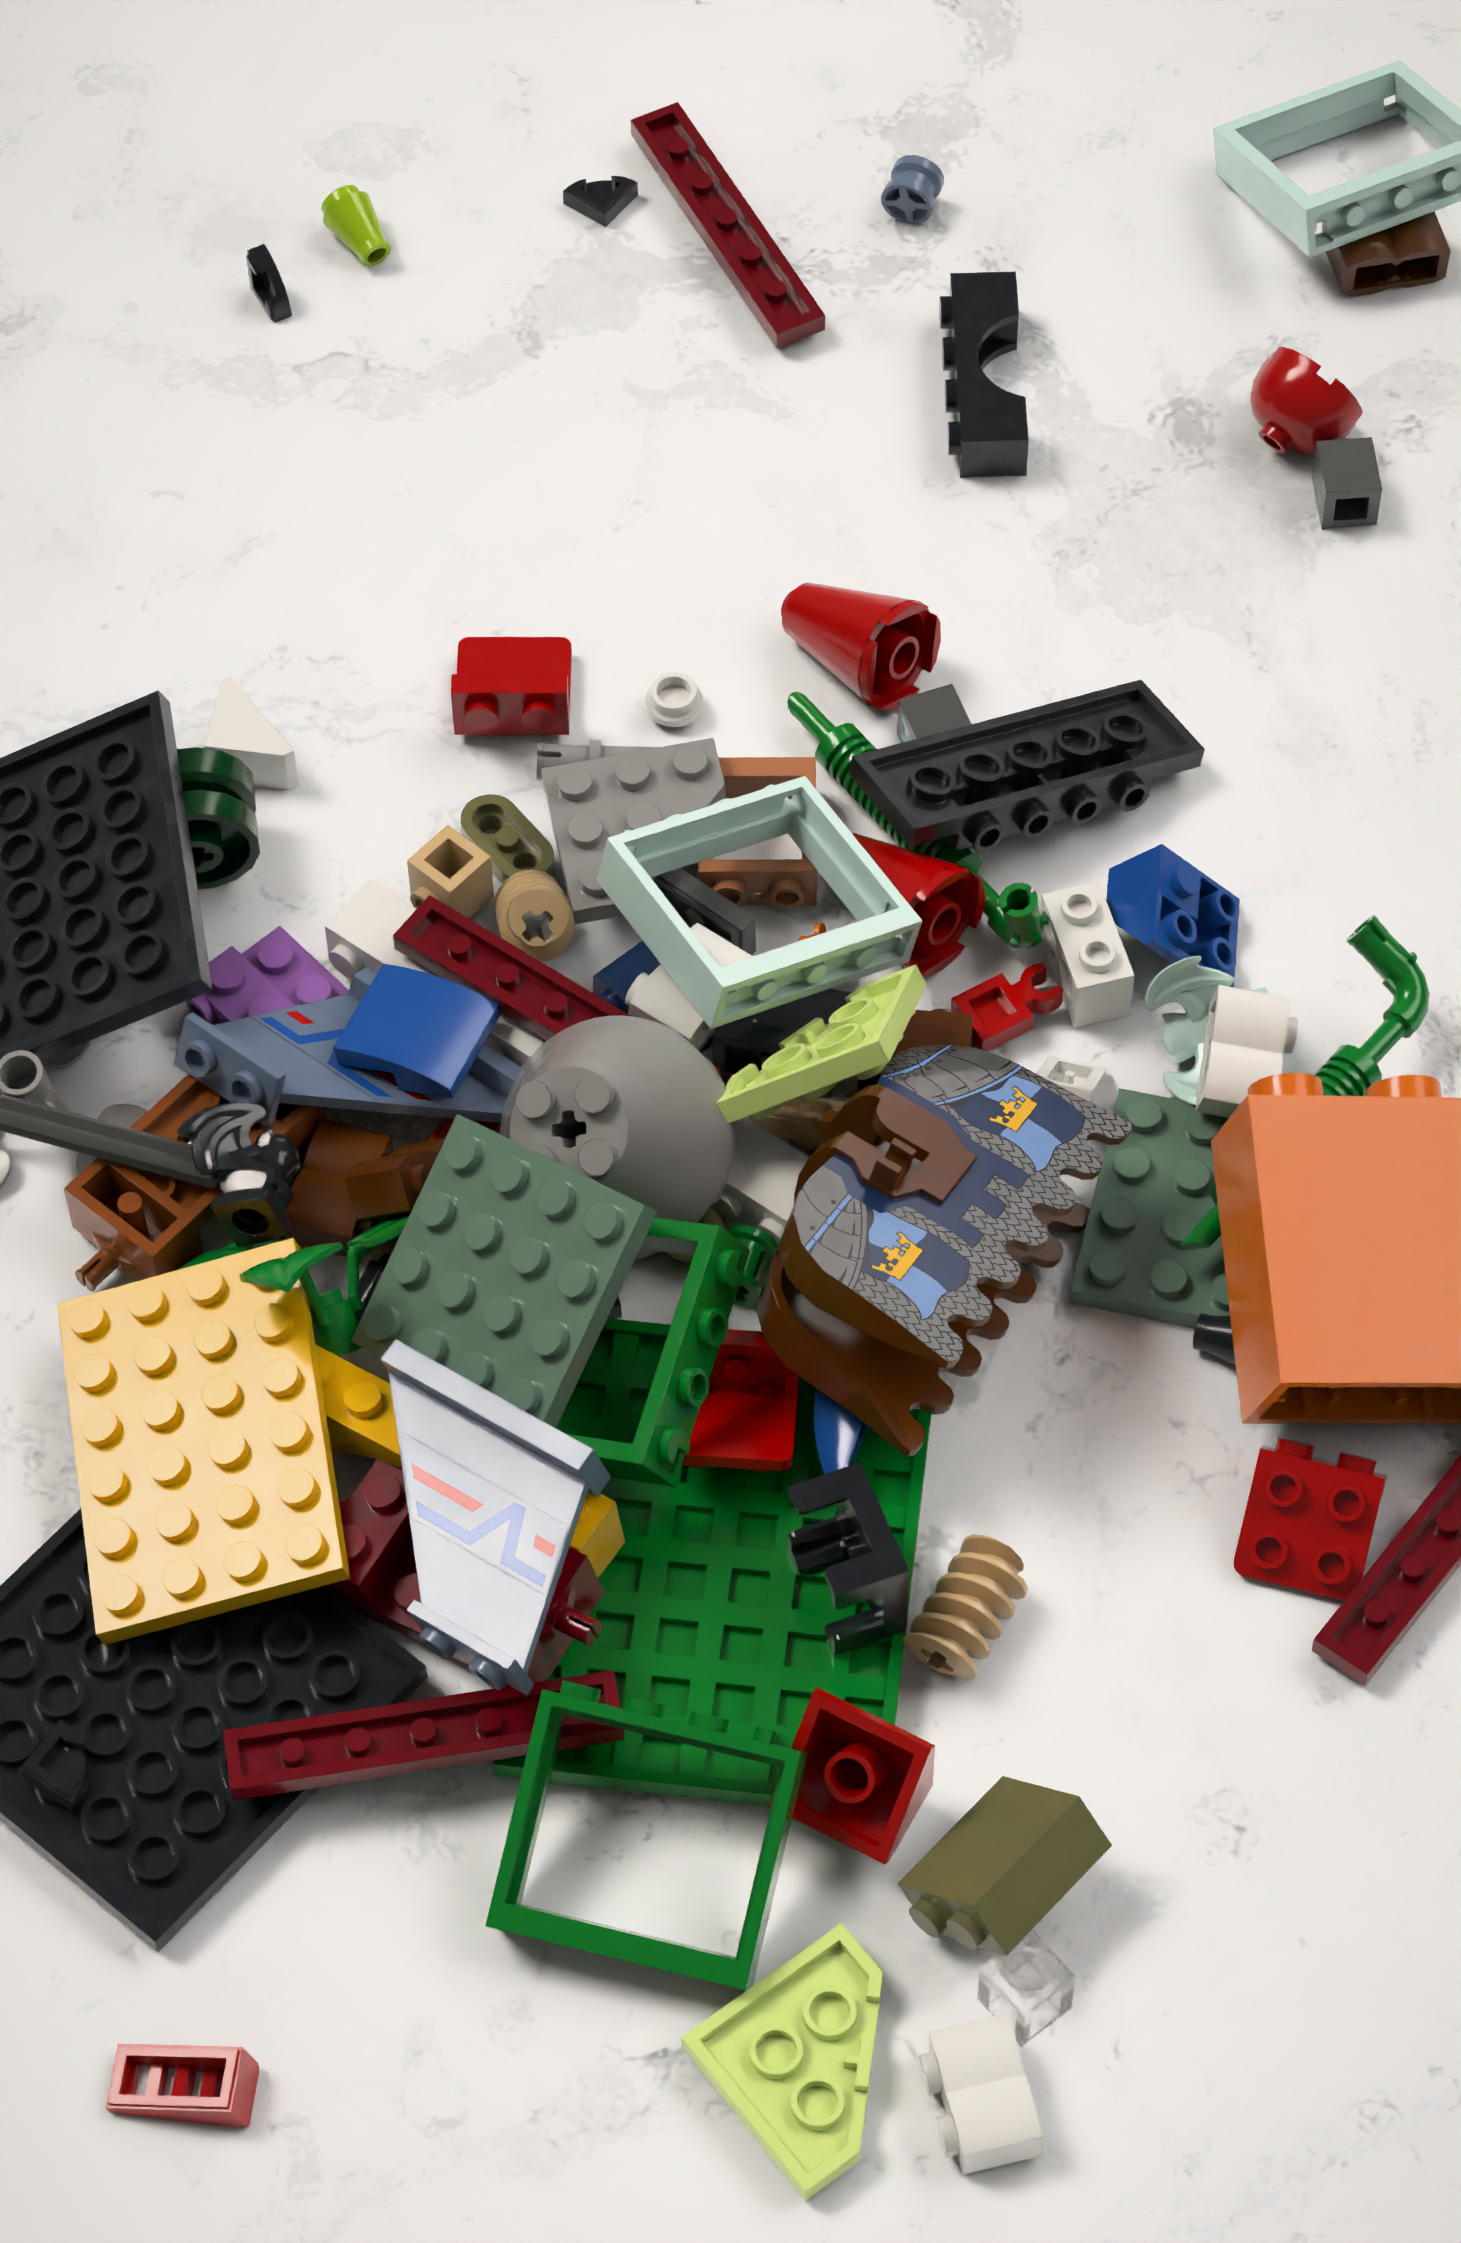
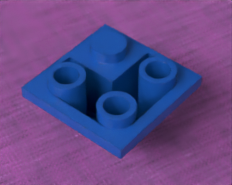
M1163 844L1109 868L1106 902L1114 923L1172 964L1184 958L1201 956L1200 966L1222 971L1235 978L1240 904L1238 897Z

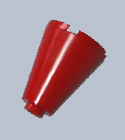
M806 582L789 592L781 607L784 631L868 705L885 712L898 709V699L915 695L919 692L920 688L913 684L922 669L931 673L936 663L941 643V623L938 616L929 612V607L917 600Z
M852 833L922 919L909 962L900 966L905 969L916 964L922 976L925 977L943 970L966 947L958 942L967 926L969 925L976 930L981 921L986 900L983 881L964 866Z

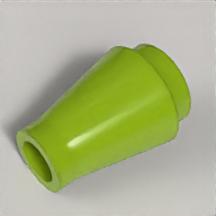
M345 185L334 190L325 198L321 206V211L324 214V225L360 258L364 266L370 267L382 262L389 255L391 247L384 237L369 194L359 191L355 185Z

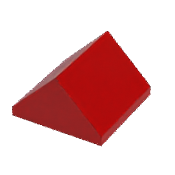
M816 1688L812 1692L791 1748L807 1752L792 1819L886 1865L933 1786L935 1745L822 1689ZM773 1793V1795H772V1798H771L770 1803H769V1806H768V1807H770V1808H771V1805H772V1800H773L774 1793Z

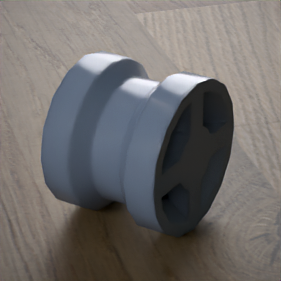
M906 155L899 158L891 171V181L887 183L881 195V203L885 211L891 217L908 224H920L927 221L935 207L934 198H937L944 185V175L941 169L925 157Z

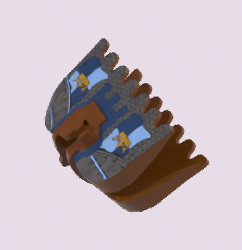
M928 1045L910 1048L897 1053L887 1063L876 1085H869L853 1095L839 1112L826 1111L815 1124V1130L823 1140V1145L810 1156L798 1175L794 1193V1206L759 1296L756 1311L764 1340L787 1368L855 1415L905 1456L916 1455L923 1444L926 1434L923 1426L911 1416L910 1410L919 1409L936 1415L944 1414L950 1409L954 1394L951 1387L939 1377L938 1373L946 1371L960 1377H970L977 1373L981 1365L982 1356L980 1351L967 1340L966 1336L977 1335L988 1340H998L1005 1336L1010 1321L1007 1314L995 1304L994 1299L1003 1298L1017 1304L1030 1301L1035 1294L1037 1284L1035 1279L1022 1268L1021 1264L1029 1262L1043 1268L1054 1267L1059 1264L1064 1251L1061 1242L1049 1233L1048 1228L1056 1227L1070 1233L1080 1232L1086 1228L1090 1209L1075 1202L1076 1196L1074 1191L1061 1180L1060 1176L1070 1175L1081 1180H1092L1097 1177L1102 1168L1103 1161L1100 1154L1088 1145L1087 1140H1097L1108 1145H1119L1130 1134L1132 1129L1131 1122L1071 1093L1031 1070L991 1052L973 1047Z

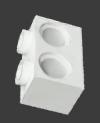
M1099 881L1041 894L1040 915L1045 914L1048 918V924L1043 926L1042 945L1057 985H1060L1064 990L1063 1001L1073 1028L1076 1029L1130 1016L1135 974Z

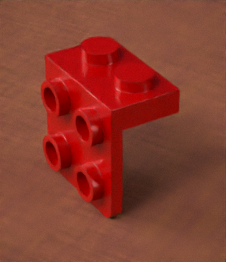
M465 637L461 639L458 643L457 674H452L451 676L454 734L569 735L572 644L570 640L565 637Z
M728 1329L727 1336L719 1347L709 1378L708 1395L700 1406L691 1434L689 1454H685L682 1465L692 1468L723 1467L750 1469L756 1472L785 1471L791 1468L793 1464L799 1375L782 1363L764 1340L762 1331Z
M1277 1437L1275 1448L1264 1445L1259 1450L1233 1561L1234 1568L1237 1573L1243 1576L1345 1600L1363 1577L1387 1475L1375 1472L1376 1460L1343 1452L1339 1453L1337 1463L1312 1457L1315 1446Z

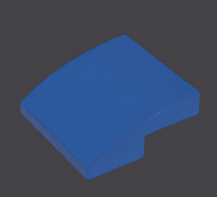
M383 963L333 1046L339 1065L392 1072L399 1090L453 1098L502 1012L499 1004L462 985L422 971Z

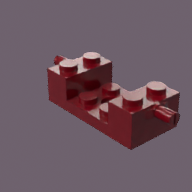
M377 1459L355 1492L346 1501L342 1502L339 1500L350 1579L325 1586L359 1613L419 1641L418 1636L422 1630L407 1611L413 1600L421 1603L403 1471ZM570 1547L527 1672V1676L532 1682L548 1680L574 1639L590 1647L596 1642L594 1636L599 1638L602 1630V1622L589 1617V1615L605 1592L588 1556ZM453 1655V1658L470 1665L471 1662L461 1656Z

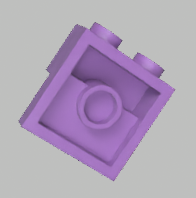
M278 926L242 954L231 946L210 961L209 968L213 990L186 1001L190 1013L193 1012L211 1025H216L348 994L349 990L281 926Z

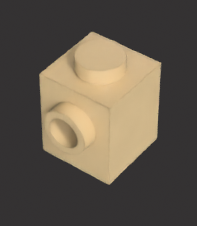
M449 825L445 826L407 860L411 893L410 901L416 909L430 895L471 919L494 898L491 856Z

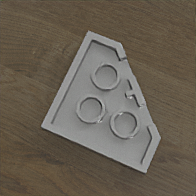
M714 737L541 768L543 788L575 924L624 916L596 880L607 838L621 834L624 830H634L663 821L674 814H685L714 805L716 802L726 798L725 782Z

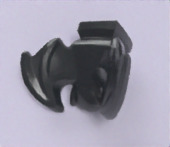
M227 1103L205 1108L191 1115L177 1130L180 1137L189 1136L192 1158L198 1174L202 1176L211 1174L219 1176L220 1188L223 1194L214 1198L211 1208L237 1247L271 1241L288 1234L290 1222L284 1212L288 1210L289 1204L294 1199L291 1187L301 1168L297 1147L286 1136L274 1134L273 1128H266L258 1136L255 1144L252 1143L249 1135L250 1128L266 1118V1110L260 1105L251 1103Z

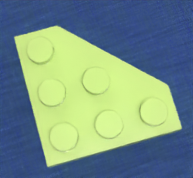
M915 964L874 980L856 989L845 997L847 1004L836 1010L829 1017L828 1024L825 1025L822 1018L816 1017L780 1042L781 1050L774 1053L762 1064V1070L759 1071L755 1064H748L732 1075L725 1086L724 1095L716 1102L727 1123L729 1124L749 1116L751 1121L761 1120L779 1110L786 1101L800 1096L806 1101L813 1100L828 1093L841 1080L855 1075L858 1080H865L884 1071L898 1043L903 1039V1033L911 1017L915 1014V1008L927 986L917 965Z
M843 1923L837 1925L681 2037L682 2049L804 2201H807L860 2161L883 1984V1971Z

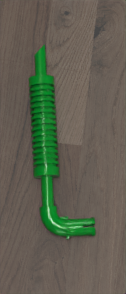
M793 692L789 695L787 703L790 713L819 742L815 752L818 763L881 826L899 847L964 866L983 881L986 900L983 913L988 917L987 925L1011 947L1030 949L1043 941V926L1048 924V918L1045 914L1040 915L1038 896L1036 891L1031 893L1032 888L1030 885L1021 882L1013 883L1007 886L999 895L978 874L982 865L981 855L973 847L955 851L945 838L910 847L849 775L852 756L877 750V748L852 723H844L835 727L804 694Z
M1375 914L1354 930L1356 934L1352 933L1346 939V942L1362 955L1384 979L1382 984L1393 995V1002L1383 1013L1384 1022L1360 1048L1348 1044L1341 1045L1321 1069L1316 1072L1314 1076L1322 1080L1324 1096H1366V1090L1372 1084L1382 1080V1073L1377 1064L1402 1037L1410 1038L1428 1012L1430 992L1425 974L1416 962L1418 959L1417 955L1413 951L1409 953L1388 932ZM1215 1183L1210 1188V1195L1215 1206L1178 1245L1179 1247H1210L1221 1236Z

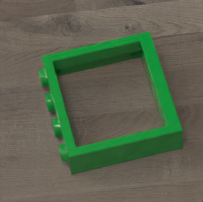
M654 1218L640 1249L694 1256L633 1444L572 1434L567 1435L594 1449L602 1464L613 1478L675 1487L684 1456L689 1454L690 1438L700 1406L708 1395L709 1378L719 1347L727 1336L728 1319L738 1288L744 1281L745 1275L743 1273L751 1250L719 1225Z
M563 1681L560 1693L542 1689L485 1926L742 1990L751 1988L754 1984L807 1752L791 1749L794 1740L793 1735L755 1727L753 1740L727 1734L730 1720L691 1711L688 1724L664 1719V1704L627 1696L624 1709L598 1703L601 1689ZM566 1716L780 1767L736 1957L521 1904Z

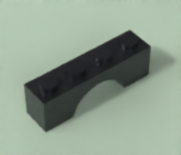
M1016 271L950 273V295L939 297L940 329H950L951 337H942L943 371L953 370V379H945L946 413L956 412V422H948L947 425L948 455H959L960 478L1026 476L1029 443L1026 398L998 387L983 372V369L995 358L1017 350L1019 306Z

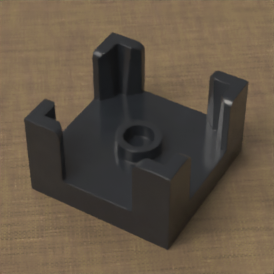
M861 1462L787 1487L788 1502L791 1509L795 1508L798 1515H805L836 1504L835 1517L797 1529L788 1534L787 1548L796 1569L801 1573H805L844 1559V1562L829 1566L825 1571V1578L831 1590V1600L835 1609H843L863 1601L867 1602L870 1609L825 1626V1635L834 1655L906 1631L909 1569Z

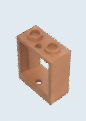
M718 757L725 782L726 798L733 799L764 789L771 784L774 786L806 776L816 788V757ZM803 852L802 859L714 860L713 857L698 862L699 880L737 906L775 905L780 908H794L799 905H816L817 870Z

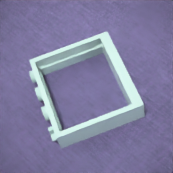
M1401 60L1213 127L1217 175L1309 258L1461 202V110ZM1395 95V102L1384 106V99ZM1397 114L1402 116L1439 147L1436 150L1313 195H1308L1271 162V160ZM1322 222V233L1315 235L1317 224Z
M806 776L774 786L771 784L764 789L733 799H722L714 805L685 814H674L663 821L634 830H624L621 834L609 837L605 844L596 878L600 886L710 1029L909 962L922 924V919ZM788 834L858 922L720 967L651 877Z

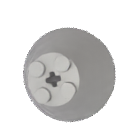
M624 1015L597 1017L579 1022L557 1033L541 1045L527 1060L514 1080L505 1102L500 1126L501 1135L657 1210L655 1218L697 1223L704 1216L712 1203H717L729 1178L735 1149V1123L731 1122L728 1124L716 1104L724 1095L726 1087L711 1061L705 1058L693 1044L674 1029L655 1021ZM640 1249L635 1259L655 1255L662 1251Z

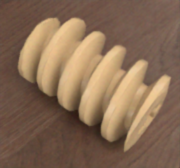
M532 869L516 872L504 880L496 893L494 911L501 938L541 962L552 960L562 954L573 940L575 921L567 895L558 883V880L546 872ZM531 911L536 916L544 913L545 917L538 922L533 917L525 920L524 914Z
M976 1534L966 1537L962 1542L960 1553L950 1561L948 1573L938 1580L935 1588L936 1593L926 1599L922 1609L923 1613L914 1618L910 1627V1633L902 1637L909 1652L920 1662L938 1672L966 1680L974 1679L978 1673V1667L972 1658L982 1660L988 1657L991 1647L985 1638L992 1640L1000 1638L1003 1626L999 1619H1010L1015 1613L1016 1607L1011 1599L1019 1600L1027 1594L1028 1586L1024 1579L1018 1575L1024 1569V1564L1019 1555L1010 1546L997 1539Z

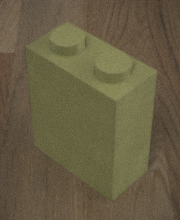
M1002 1776L897 1884L912 1904L909 1908L911 1918L926 1934L934 1938H938L941 1935L957 1940L972 1950H976L979 1947L1007 1956L1107 1852L1112 1844L1080 1796Z

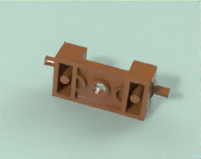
M188 1074L130 1128L188 1143L190 1142L189 1136L180 1137L177 1133L178 1128L186 1119L205 1108L231 1102ZM279 1103L275 1121L267 1127L261 1122L252 1125L249 1132L250 1139L255 1144L258 1136L266 1128H273L274 1134H282L294 1143L299 1151V1163L305 1160L310 1142L322 1119H326L325 1107ZM97 1157L64 1188L72 1227L94 1243L99 1250L80 1269L75 1271L77 1280L84 1287L87 1286L89 1291L93 1292L116 1268L132 1273L140 1280L176 1271L188 1261L202 1255L198 1229L215 1214L211 1205L216 1196L223 1194L220 1184L218 1187L209 1188Z

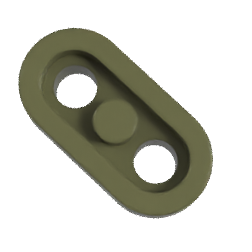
M487 794L478 796L465 805L461 813L462 835L491 856L492 873L501 883L516 872L525 871L519 869L523 866L532 867V870L546 872L553 877L555 871L554 852L550 842L509 799L500 795ZM488 829L498 830L497 833L494 834L483 833L485 830Z

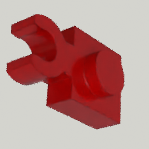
M1037 963L1027 967L1021 974L1020 981L1012 985L1001 973L952 997L951 1010L956 1013L973 1014L972 1041L978 1049L989 1051L1033 1029L1034 1015L1032 1012L1046 1014L1058 1009L1063 1003L1064 990L1060 985L1048 991L1035 989V986L1046 982L1047 975L1045 964Z

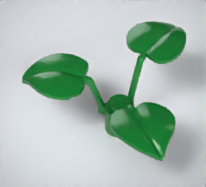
M409 1215L385 1221L346 1243L348 1247V1297L346 1298L342 1297L339 1288L318 1293L308 1270L318 1262L342 1250L341 1242L306 1247L289 1254L287 1257L262 1262L239 1274L241 1282L290 1292L299 1279L309 1299L315 1344L339 1357L362 1348L351 1342L359 1324L355 1312L364 1308L359 1295L360 1260L379 1244L401 1235ZM274 1239L243 1247H237L234 1241L197 1256L179 1269L269 1245L276 1241Z

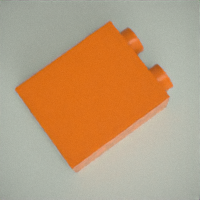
M1306 1073L1276 1074L1252 1083L1248 1088V1095L1211 1140L1242 1424H1461V1098L1442 1097L1440 1082L1433 1077L1425 1075H1401L1380 1080L1366 1090V1096H1324L1322 1080L1317 1076Z

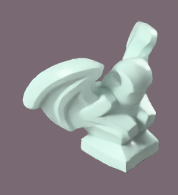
M1201 956L1184 958L1163 969L1150 983L1145 995V1004L1149 1011H1154L1171 1002L1180 1004L1185 1010L1184 1014L1173 1012L1162 1014V1018L1165 1021L1162 1031L1163 1041L1169 1054L1173 1056V1064L1183 1062L1195 1056V1065L1187 1072L1166 1071L1163 1073L1162 1078L1165 1087L1174 1097L1196 1106L1210 1001L1218 985L1230 987L1235 981V978L1227 973L1200 966ZM1266 987L1251 990L1255 992L1268 994V990Z

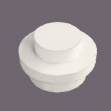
M669 672L660 675L654 680L646 693L645 705L648 715L658 724L667 727H680L693 722L699 716L703 706V697L701 690L689 676L679 672Z

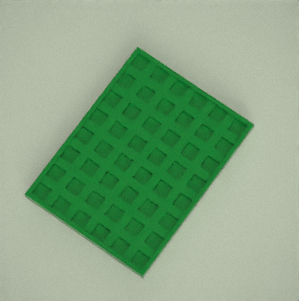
M607 1318L556 1429L565 1434L633 1444L671 1325ZM799 1376L793 1464L788 1470L756 1472L750 1469L723 1467L692 1468L682 1465L675 1487L610 1478L600 1494L616 1501L625 1543L598 1578L605 1593L589 1617L600 1620L602 1622V1630L599 1638L594 1636L596 1642L590 1647L574 1639L548 1680L614 1670L620 1708L624 1709L626 1697L630 1696L664 1704V1719L685 1724L689 1722L691 1711L730 1720L727 1734L752 1740L755 1727L793 1735L795 1738L812 1692L816 1688L822 1689L876 1717L896 1725L905 1648L902 1637L906 1636V1631L834 1655L825 1635V1626L870 1610L867 1602L863 1601L843 1609H835L831 1600V1590L825 1578V1571L829 1566L844 1562V1559L801 1573L796 1569L787 1548V1536L790 1532L835 1517L836 1504L805 1515H798L795 1508L791 1509L787 1499V1487L824 1475L817 1451L814 1431L816 1387ZM919 1409L910 1410L911 1416L923 1426L926 1434L923 1444L916 1455L905 1456L868 1427L854 1463L861 1462L908 1566L907 1622L932 1414ZM624 1730V1740L558 1750L550 1782L769 1806L776 1787L780 1767ZM526 1755L494 1760V1776L521 1779Z

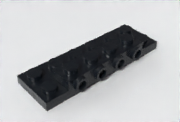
M1140 679L852 756L849 775L910 847L945 838L955 851L973 846L978 852H986L996 847L1004 837L1023 833L1027 838H1036L1045 833L1051 824L1069 819L1076 825H1083L1095 818L1099 811L1119 806L1125 812L1133 811L1141 806L1149 796L1153 779L1200 767L1205 748Z

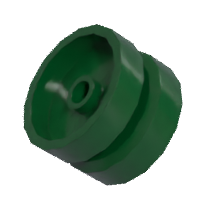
M199 747L177 749L198 890L215 888L235 881L253 868L260 854L252 772L240 759L221 750Z

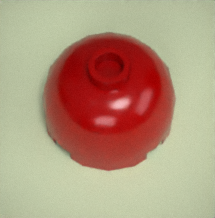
M1278 347L1273 355L1268 357L1254 378L1250 396L1252 412L1257 422L1263 427L1258 433L1260 438L1272 449L1283 454L1288 448L1302 454H1315L1316 441L1334 440L1348 436L1356 426L1358 419L1362 416L1363 410L1354 395L1337 378L1330 385L1321 376L1316 374L1322 367L1307 356L1286 347Z

